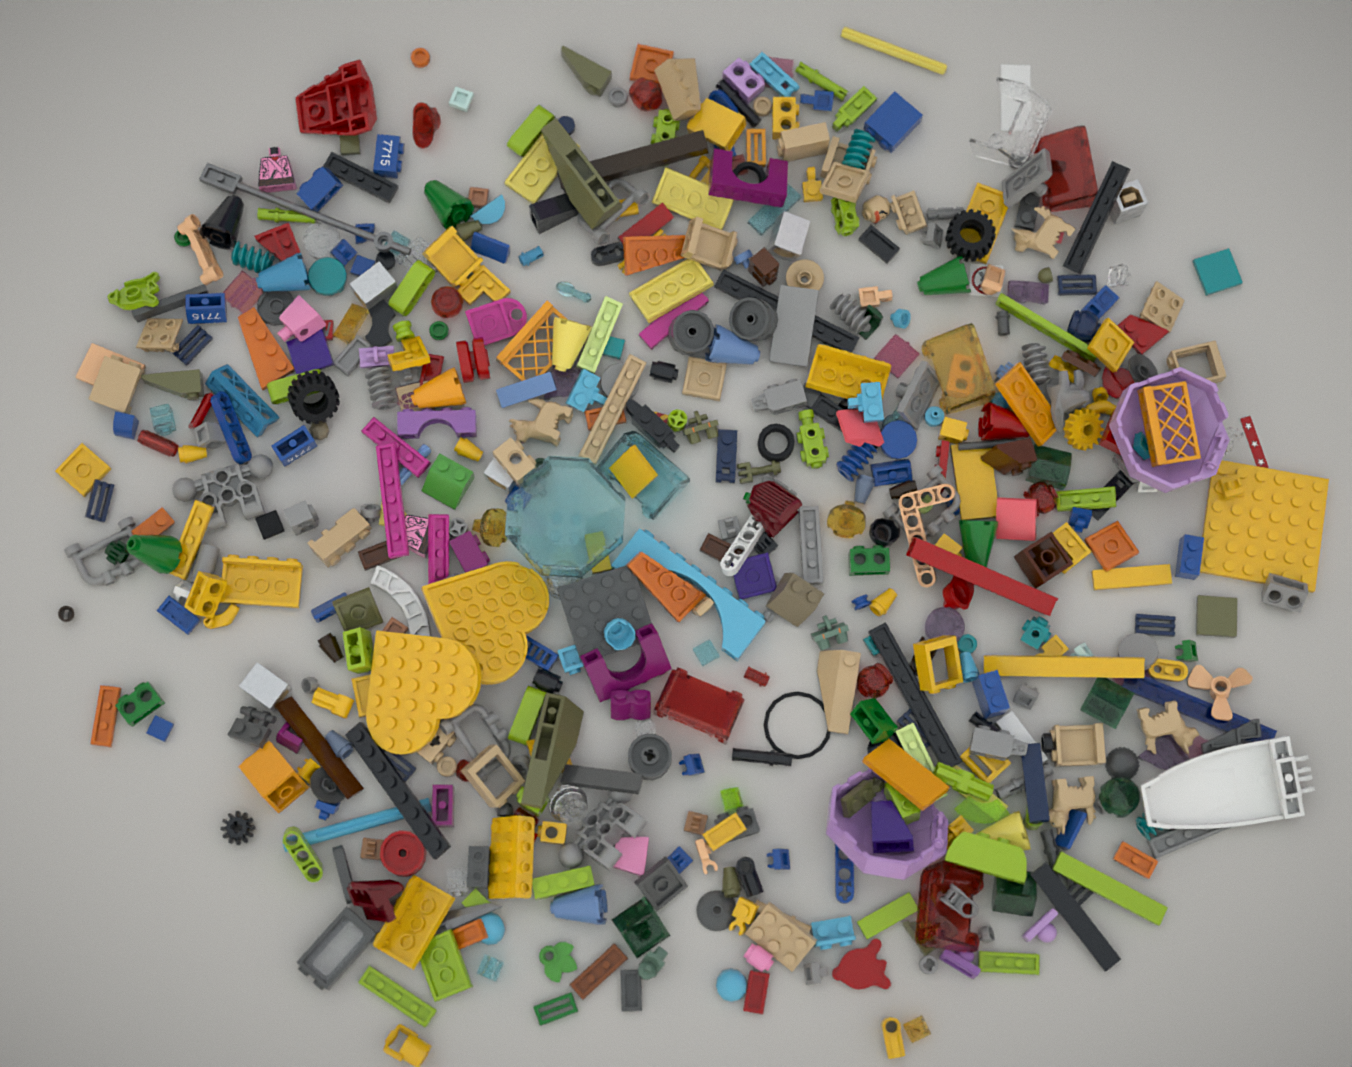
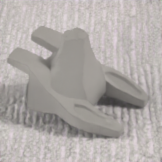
M1074 370V384H1069L1068 371H1060L1059 376L1050 379L1047 383L1046 390L1051 400L1052 420L1058 433L1063 432L1064 413L1073 414L1075 409L1081 410V408H1084L1083 404L1089 401V392L1083 390L1085 386L1083 370Z

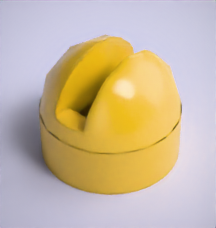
M1095 387L1092 391L1094 402L1107 400L1109 397L1104 387Z

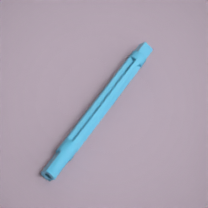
M429 798L419 800L426 812L432 811ZM397 807L304 832L303 835L308 843L313 845L404 819ZM294 835L287 837L289 841H296L298 837Z

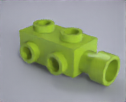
M669 109L659 110L658 116H654L653 127L656 128V134L652 133L651 144L675 138V130L679 131L680 120L674 121Z
M833 197L830 201L832 205L831 212L836 223L834 226L838 235L850 236L859 227L860 222L856 214V203Z
M812 409L800 411L798 416L799 421H802V426L799 427V432H796L798 444L802 443L803 451H800L801 461L806 462V467L811 466V469L823 467L822 464L826 463V458H829L828 448L823 446L822 439H825L824 429L819 427V423L813 422L815 417ZM808 431H813L815 435L809 436ZM816 449L819 454L813 455L811 451Z

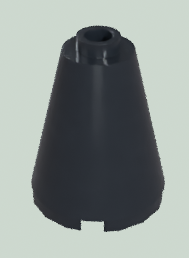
M236 195L227 196L201 226L199 232L204 240L207 237L211 240L209 244L225 250H229L230 247L234 248L237 243L244 209L242 199Z

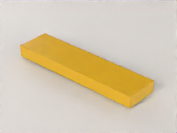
M199 500L194 501L179 540L182 547V553L179 552L178 557L180 562L175 570L169 574L187 580L215 507Z
M1170 564L1113 568L1107 572L1104 569L1091 571L1093 590L1172 584Z

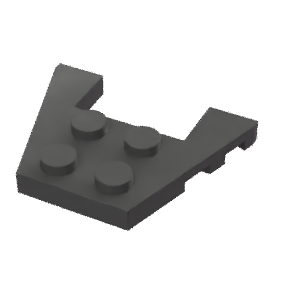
M1253 719L1202 743V754L1241 744V739L1261 737L1260 720Z

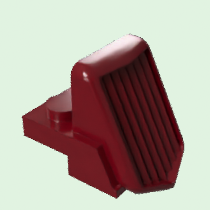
M765 481L753 486L749 498L750 503L747 505L754 519L761 522L767 535L774 538L799 513L798 509L802 506V502L785 488L775 483V481Z
M391 879L349 882L347 891L353 906L362 907L366 919L389 923L396 919L394 907L389 899L404 889L400 882Z

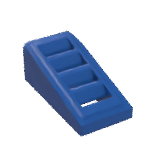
M526 635L527 643L529 642L531 645L527 650L525 659L542 670L550 671L559 655ZM536 646V647H537V650L535 651V653L533 654V656H530L529 654L531 653V651L533 650V648ZM542 650L544 653L541 656V658L537 660L536 657ZM548 654L550 658L546 664H543L542 662Z

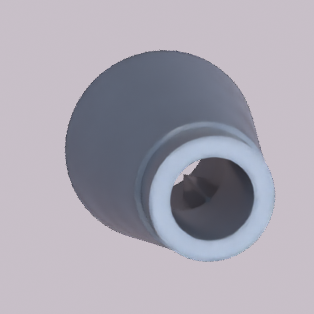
M859 474V478H856L855 502L866 503L875 485L873 477Z
M334 730L325 736L337 757L345 759L353 752L352 743Z

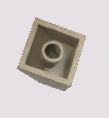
M784 573L766 607L798 627L816 610L824 593L795 573Z

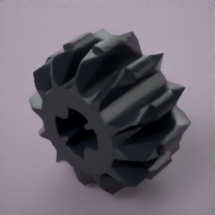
M236 811L235 817L229 813L228 817L230 820H222L223 823L227 824V826L220 828L221 831H227L222 837L224 839L229 838L228 843L230 844L235 841L237 846L241 845V839L244 843H248L246 836L254 837V834L249 832L256 829V826L250 825L254 819H247L248 813L246 812L241 816L240 811ZM238 823L243 827L242 830L239 829V833L234 830Z

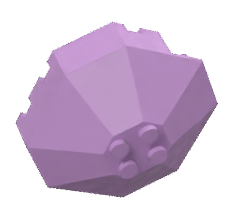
M1179 367L1139 383L1131 384L1123 390L1109 427L1130 477L1164 493H1168L1216 475L1230 441L1222 421L1228 418L1229 414L1224 402L1221 403L1217 394L1219 390L1216 383ZM1186 381L1201 459L1152 467L1150 458L1143 460L1133 449L1135 434L1142 431L1146 436L1137 390L1147 386L1152 387ZM1175 387L1171 392L1178 399L1183 395L1181 387ZM1160 390L1153 391L1155 399L1161 403L1165 394ZM1168 397L1163 405L1172 411L1177 403ZM1179 405L1175 414L1183 419L1186 415V409ZM1161 408L1158 412V418L1165 422L1169 413ZM1172 416L1167 424L1176 430L1181 422ZM1183 424L1179 433L1187 438L1190 430ZM1166 428L1161 432L1162 437L1167 441L1173 435ZM1175 436V438L1171 442V444L1178 449H1180L1184 443V441L1177 436ZM1187 444L1182 452L1187 456H1194L1193 447ZM1168 447L1165 451L1166 459H1173L1177 452Z
M870 768L863 773L859 771L849 777L846 783L842 785L837 784L832 788L828 806L826 834L863 873L905 880L947 853L948 819L943 812L934 806V803L924 811L921 810L919 820L906 825L913 835L914 851L873 853L871 802L887 801L884 795V788L880 792H876V796L850 818L843 816L840 800L863 780H869L874 777L882 780Z

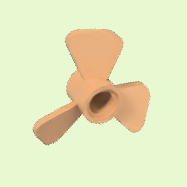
M1196 665L1187 683L1193 689L1210 690V696L1215 700L1211 710L1212 717L1217 720L1230 721L1233 714L1227 698L1230 695L1231 688L1248 685L1252 682L1253 678L1244 668H1237L1228 678L1224 676L1213 678L1202 665ZM1222 686L1225 688V691L1220 692L1216 690V687Z

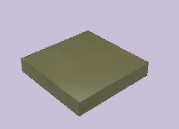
M369 587L332 601L344 632L359 627L368 629L383 623Z
M1198 595L1196 635L1237 637V598Z

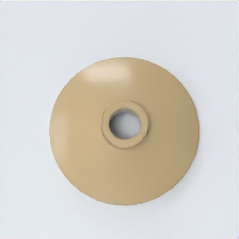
M807 259L794 262L786 273L787 286L820 290L824 282V274L821 267L814 261ZM807 278L808 282L803 283L801 279Z

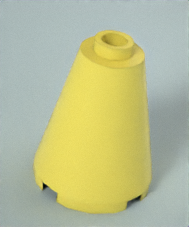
M554 317L552 364L555 365L556 370L566 372L567 369L572 368L592 326Z
M1020 811L1013 812L979 831L989 834L990 839L998 840V837L1010 840L1009 844L1021 847L1023 851L1031 849Z

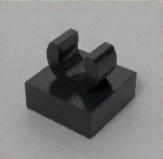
M765 531L754 546V550L758 554L767 552L771 554L778 547V544Z

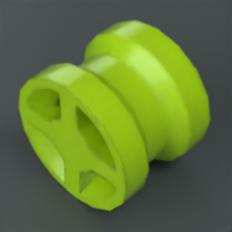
M401 321L392 326L397 334V342L415 337L414 332L411 331V321Z
M680 409L673 410L668 416L667 425L674 432L682 431L687 423V415Z

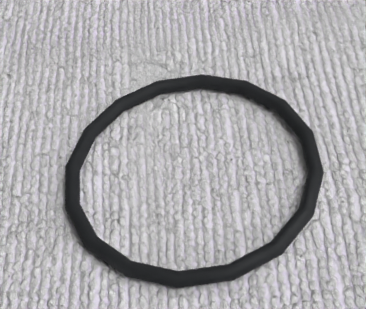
M798 691L783 694L774 700L766 711L764 720L766 739L772 748L779 753H786L775 745L768 730L770 712L778 702L786 697L798 695L812 699L824 711L822 701L811 694ZM827 728L826 737L818 748L807 754H792V758L802 759L818 753L829 740L831 732H828Z

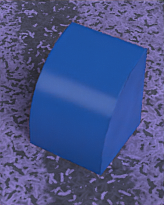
M115 411L113 421L114 435L134 440L139 424L138 419L135 415Z

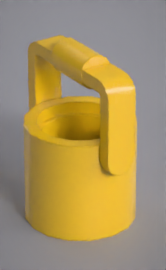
M399 1024L395 1030H391L385 1039L386 1043L383 1051L398 1061L404 1060L414 1067H421L432 1045L418 1038V1034ZM401 1031L408 1037L398 1053L389 1048V1046L392 1045L398 1036V1032Z

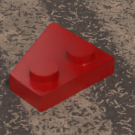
M1131 314L1117 325L1134 341L1132 348L1142 355L1169 333L1167 329Z

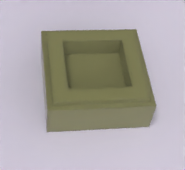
M359 135L339 136L341 156L360 154Z

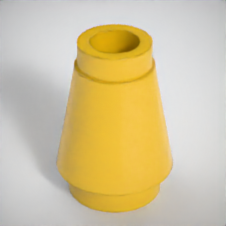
M460 437L454 448L457 455L477 462L483 454V451L467 438Z
M194 445L178 447L180 463L185 462L187 464L207 458L206 448Z
M888 588L871 601L870 610L879 617L885 615L897 597V593L893 589Z

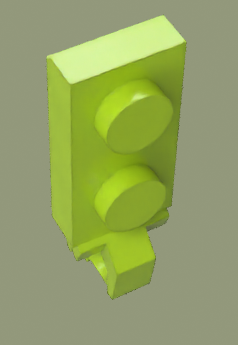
M863 86L838 110V113L835 115L837 119L832 123V128L838 132L844 125L849 127L878 98Z

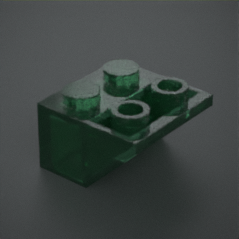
M1097 677L1080 710L1116 729L1134 692L1108 678Z

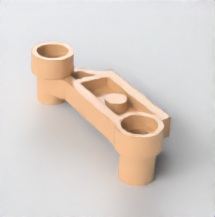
M190 214L177 228L182 235L186 234L188 236L191 248L198 258V264L203 269L200 280L204 285H208L213 281L221 279L223 271L216 261L207 238L204 240L199 233L198 228L201 227L200 220L196 215Z

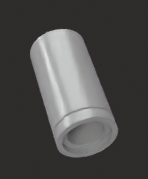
M201 544L191 583H194L198 571L214 573L220 552L219 548Z

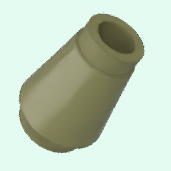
M479 220L456 224V227H454L457 231L456 234L464 242L471 238L474 232L479 233V231L483 230Z
M735 867L723 868L722 893H724V897L734 898L740 896L742 889Z

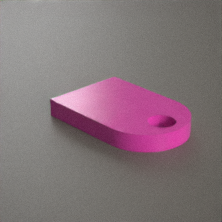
M503 298L465 311L473 337H483L484 346L516 335L527 321L524 306L512 298ZM520 309L522 317L519 320H514L511 317L512 310Z

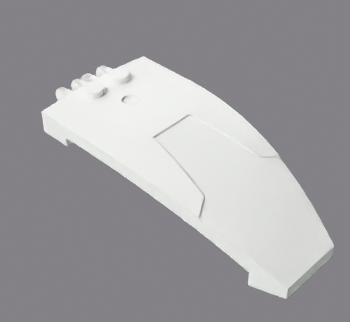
M1282 736L1218 749L1181 762L1140 785L1147 826L1166 829H1211L1305 816L1301 797L1302 793L1315 791V788L1312 786L1300 788L1299 781H1309L1313 778L1312 775L1298 776V773L1309 772L1311 768L1307 766L1297 768L1296 761H1306L1309 759L1308 755L1294 757L1290 736Z

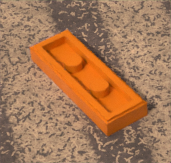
M100 685L91 745L112 747L118 712L115 705L119 703L120 687Z

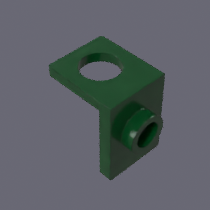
M870 304L867 306V312L864 316H872L869 321L871 329L868 332L861 331L859 333L865 340L872 335L883 320L881 312Z

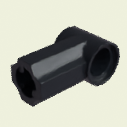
M749 857L739 859L736 862V870L747 898L764 892L755 869L754 861ZM744 860L750 863L751 867L748 872H743L740 869V863Z

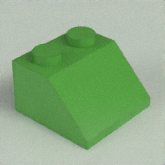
M439 453L428 472L421 491L456 510L475 478L474 472Z

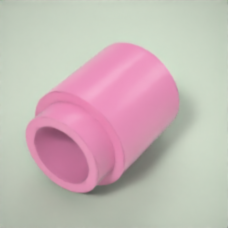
M752 943L743 956L747 959L746 962L761 972L764 969L768 971L774 963L772 960L773 955L758 944L756 946Z

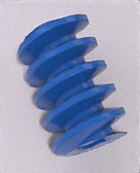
M865 442L861 447L852 445V450L846 452L847 456L843 455L842 461L837 462L836 465L839 473L847 480L853 482L854 479L851 475L858 476L859 473L856 469L858 468L863 471L864 468L861 464L868 465L869 462L866 458H874L871 453L872 451L877 453V450L869 443Z

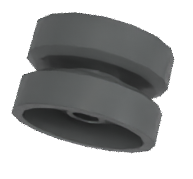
M747 297L740 299L734 304L730 311L729 323L734 334L741 339L762 341L773 335L777 328L778 316L773 305L766 300Z
M697 310L681 313L672 320L668 328V339L671 346L679 353L686 355L696 354L710 345L714 337L712 321L706 314Z
M641 735L632 742L629 748L628 763L633 773L643 774V780L661 778L668 772L671 765V748L668 742L659 735ZM649 754L654 757L651 761H648L646 757Z

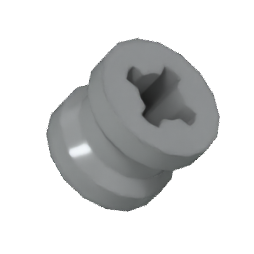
M458 517L450 520L449 534L452 538L468 532L465 520Z

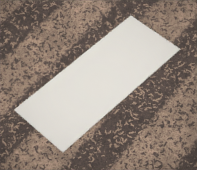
M1001 64V131L1031 132L1030 65Z

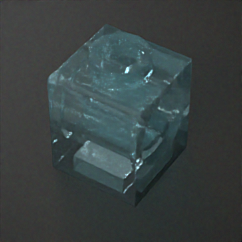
M169 404L149 408L153 428L157 435L166 436L172 434V431L177 430L173 411Z
M485 954L477 974L497 982L505 963Z

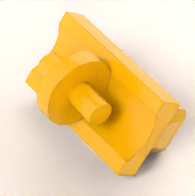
M962 815L948 825L947 851L953 840L962 832L972 833L974 831Z

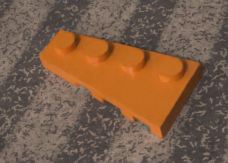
M686 235L623 237L625 276L685 258L681 256Z
M254 307L238 316L262 391L267 389L269 382L282 379L295 371L293 365Z
M639 552L626 564L676 622H680L706 596V594L697 590L643 552Z

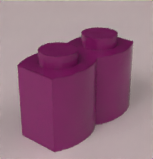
M642 689L631 692L627 690L612 691L611 719L627 720L632 718L635 720H646L651 718L650 691Z

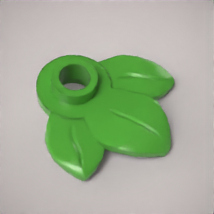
M559 942L554 947L545 946L539 953V959L545 965L546 976L554 982H560L562 972L568 973L577 969L575 960L569 955L574 948L570 943ZM551 952L553 958L547 960L545 958L546 953Z

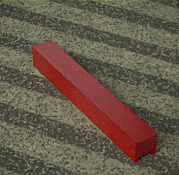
M917 537L911 538L912 541L906 556L1044 615L1050 616L1056 601H1058V598L966 558Z

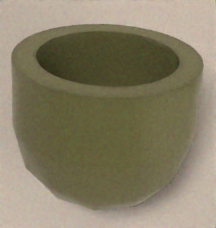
M1050 267L1039 271L1038 279L1040 282H1053Z

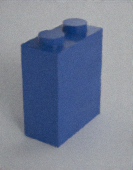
M894 91L865 121L863 129L879 142V146L882 149L892 153L921 123L923 114Z
M998 670L978 675L972 682L983 718L987 720L1003 715L1010 708Z

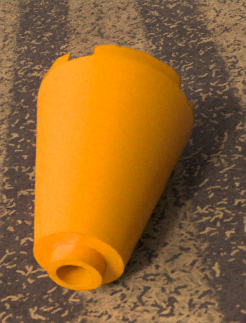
M455 367L448 369L414 389V394L411 395L413 405H418L419 409L467 404Z

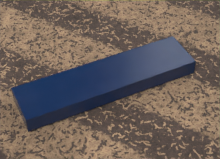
M1040 743L1028 744L1026 755L1021 756L1029 823L1049 822L1050 816Z

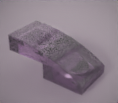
M1010 280L1008 281L1007 296L1016 302L1025 303L1029 301L1045 305L1048 303L1049 285L1030 281Z

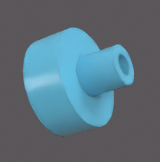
M898 309L895 313L891 314L890 319L895 327L905 329L910 323L911 315L908 310Z
M936 406L928 408L924 415L926 424L931 427L941 425L944 419L943 410Z

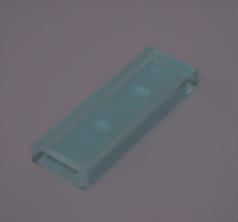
M787 184V197L783 208L764 205L748 221V224L762 236L775 223L776 217L784 211L787 212L801 199V195Z

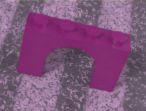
M714 148L710 160L708 195L783 208L787 197L788 161L770 158L765 172L766 180L761 183L750 184L740 180L732 170L733 151Z
M652 623L635 630V635L641 648V655L638 662L626 671L615 672L609 670L598 648L580 656L593 690L600 702L611 699L612 691H628L630 688L645 683L658 675H663L672 669L659 634Z

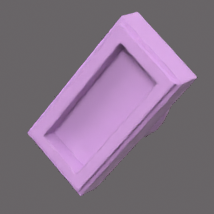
M1053 908L1048 910L1022 935V938L1029 942L1037 935L1042 942H1052L1057 936V930L1050 922L1059 913Z

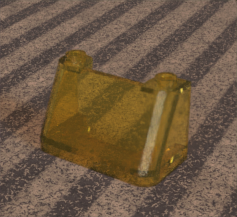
M973 323L955 328L923 342L921 346L922 353L928 359H932L943 392L939 399V404L946 415L984 405L993 399L996 393L995 385Z

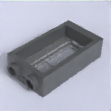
M346 906L296 962L300 965L298 969L306 977L310 974L315 979L313 983L319 989L323 990L325 988L330 990L371 944L377 933Z

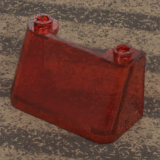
M1085 125L1075 126L1036 138L1032 143L1033 153L1037 154L1042 149H1047L1050 152L1053 173L1045 181L1048 189L1045 195L1042 196L1043 206H1046L1050 212L1091 207L1098 188Z
M682 668L672 669L655 705L653 715L661 718L668 715L669 720H675L706 733L710 737H713L714 734L718 742L727 745L745 702V699L742 698L743 694L734 690L728 692L687 674L688 671Z
M945 860L928 866L922 871L915 941L918 945L968 953L978 951L980 940L978 934L970 932L971 919L963 917L939 898L947 893L952 883L973 901V896L982 891L984 887V873ZM972 904L964 906L963 911L966 915L972 914Z

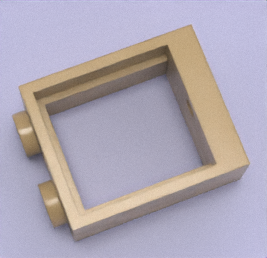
M1216 340L1173 350L1167 356V366L1173 370L1179 368L1178 358L1205 352L1212 372V377L1205 379L1218 383L1226 378V372Z
M489 744L461 770L487 805L493 808H500L506 804L507 798L511 794L514 795L519 792L522 787L521 785L525 782L497 744ZM493 757L498 759L514 779V782L496 798L476 774Z

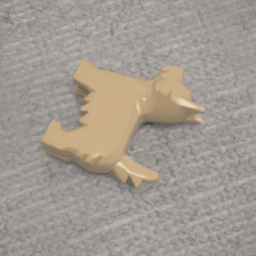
M1044 206L1041 208L1035 207L1034 210L1042 215L1045 221L1035 233L1026 229L1012 228L1011 230L1015 232V251L1024 252L1027 248H1031L1048 254L1054 259L1059 252L1053 246L1059 239V232H1066L1070 237L1076 228L1069 223H1065L1062 218L1053 215L1048 208L1045 209Z
M538 397L529 399V403L537 406L540 411L534 421L509 420L512 423L510 427L514 429L513 432L517 436L516 440L524 444L529 438H534L552 443L558 447L561 441L559 437L561 433L556 430L558 429V421L565 420L567 424H570L573 418V409L561 406L557 402H545Z
M1177 701L1165 702V712L1161 711L1156 713V715H1152V717L1148 715L1150 712L1149 708L1136 709L1138 718L1141 721V730L1146 737L1145 745H1148L1147 750H1150L1154 755L1157 754L1155 747V738L1171 734L1183 752L1189 754L1188 747L1193 745V740L1199 736L1196 728H1190L1185 725L1183 718L1177 710Z
M1094 776L1078 778V781L1081 783V786L1078 788L1077 786L1068 787L1066 779L1051 780L1053 785L1052 809L1049 810V822L1052 827L1057 828V834H1060V832L1062 834L1065 833V826L1071 809H1084L1085 813H1087L1089 825L1096 818L1094 815L1096 811L1093 807L1096 797Z

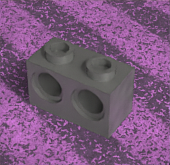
M745 806L736 809L740 819L743 816H748L752 823L746 827L747 830L729 842L760 832L753 808L748 809ZM728 812L717 815L718 819L714 820V824L717 825L731 815Z
M469 846L468 888L488 889L489 846Z

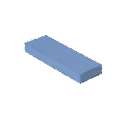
M547 372L496 389L501 407L504 408L555 391L557 388L552 372Z

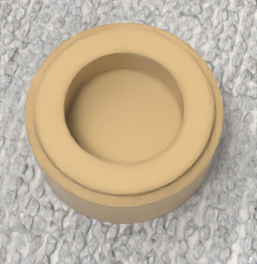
M762 96L755 99L753 111L758 116L764 117L771 112L772 103L769 98Z
M442 757L437 763V770L442 776L451 777L457 771V763L452 757Z

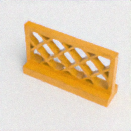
M548 300L496 357V361L505 366L521 381L526 380L524 371L536 370V376H538V370H542L539 373L541 375L553 366L550 357L552 356V353H550V342H553V339H549V329H553V326H548V318L553 313L559 318H567L556 310ZM547 329V339L536 340L535 333L537 330ZM547 342L548 353H537L536 343ZM534 343V354H523V346ZM537 356H548L549 363L547 366L537 367ZM523 357H535V367L524 368ZM512 358H521L522 368H513L508 363Z
M1186 381L1152 387L1147 386L1137 390L1152 467L1201 459ZM1175 387H1181L1183 395L1180 399L1171 394ZM1160 390L1165 394L1161 403L1155 399L1153 391ZM1168 397L1177 403L1172 411L1163 405ZM1179 405L1186 409V415L1183 419L1175 414ZM1161 408L1169 413L1165 422L1158 418V412ZM1172 416L1181 422L1176 430L1167 424ZM1183 424L1190 430L1187 438L1179 433ZM1164 428L1173 433L1169 441L1162 437L1161 432ZM1175 436L1184 441L1180 449L1171 444ZM1187 444L1193 447L1194 456H1187L1182 452ZM1168 447L1177 452L1175 457L1170 460L1166 459L1165 454Z

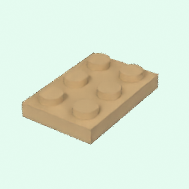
M771 902L767 904L745 932L749 938L771 953L775 959L792 972L817 942L816 938Z

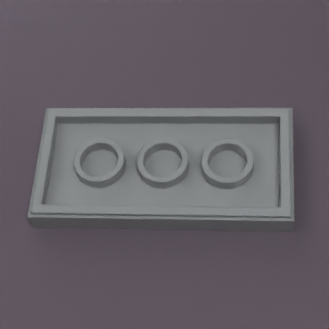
M780 285L777 305L778 323L773 333L770 362L808 367L819 290Z

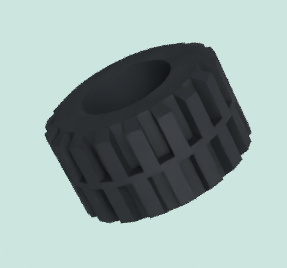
M969 209L968 212L963 210L960 215L957 213L954 219L950 221L945 241H948L946 244L947 248H951L950 253L952 255L957 254L956 257L962 255L965 262H968V259L974 262L977 258L980 260L984 255H987L996 236V228L992 226V219L988 220V215L986 213L982 215L980 210H977V213L974 212V209ZM966 228L974 229L979 233L981 240L976 243H969L961 237L960 231Z
M315 370L312 373L306 371L303 376L301 374L297 375L298 379L291 381L293 386H289V393H287L295 416H298L302 422L305 420L307 424H311L312 421L314 424H319L321 420L324 423L328 417L331 419L333 417L332 413L337 412V406L340 404L339 393L331 378L323 372L318 374ZM320 391L324 393L323 397L316 403L304 402V398L311 392Z

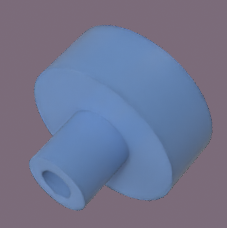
M749 249L733 259L736 265L742 263L746 269L749 267V258L753 254Z

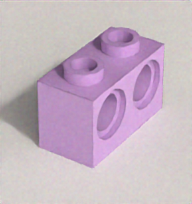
M738 58L723 71L722 79H725L734 90H737L739 96L748 105L764 91L765 81L760 74H755L751 70L752 68L747 61H742ZM740 71V72H742L743 74L740 75V76H737V75L734 74V72ZM748 84H753V85H755L756 87L753 88V89H750V88L747 87V85H748Z

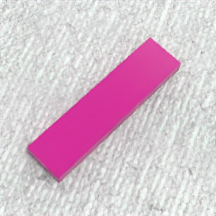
M700 293L656 319L639 333V337L650 349H653L668 336V328L673 319L689 310L699 311L709 302V299L703 293Z
M375 417L361 430L376 445L394 442L397 447L398 462L417 478L431 465L429 460Z
M428 514V584L444 580L449 576V514Z

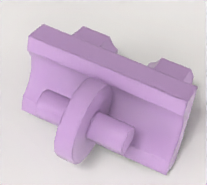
M394 346L359 348L360 368L390 366L387 355L394 353Z

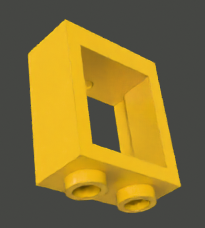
M942 635L913 644L920 690L928 691L929 694L941 692L940 689L942 688L952 689L956 687V684L963 682L956 636ZM944 648L949 679L935 682L930 651Z

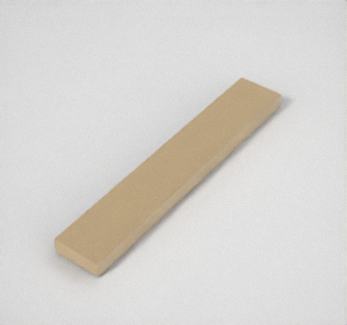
M631 354L628 355L578 457L593 465L597 464L626 402L646 365L645 361Z

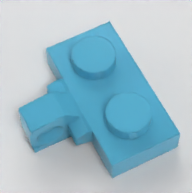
M582 369L565 404L581 412L585 411L588 403L593 405L594 401L604 405L607 397L599 394L600 389L596 387L600 377Z
M880 382L861 383V393L857 394L856 398H848V409L858 408V412H863L864 423L884 421Z

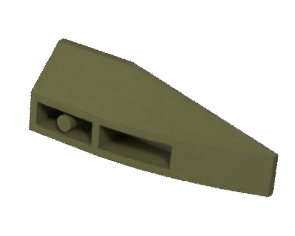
M555 118L541 129L569 200L593 230L623 208V206L560 122Z
M550 693L545 695L521 805L542 808L577 745L584 711L566 696Z

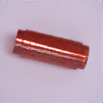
M142 430L137 439V442L169 457H174L179 447L176 442L148 430Z

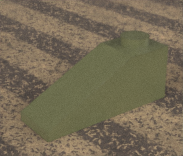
M562 45L561 56L589 94L601 97L612 79V71Z
M200 369L141 375V379L145 384L179 397L187 398V400H198L199 397H204L203 374Z

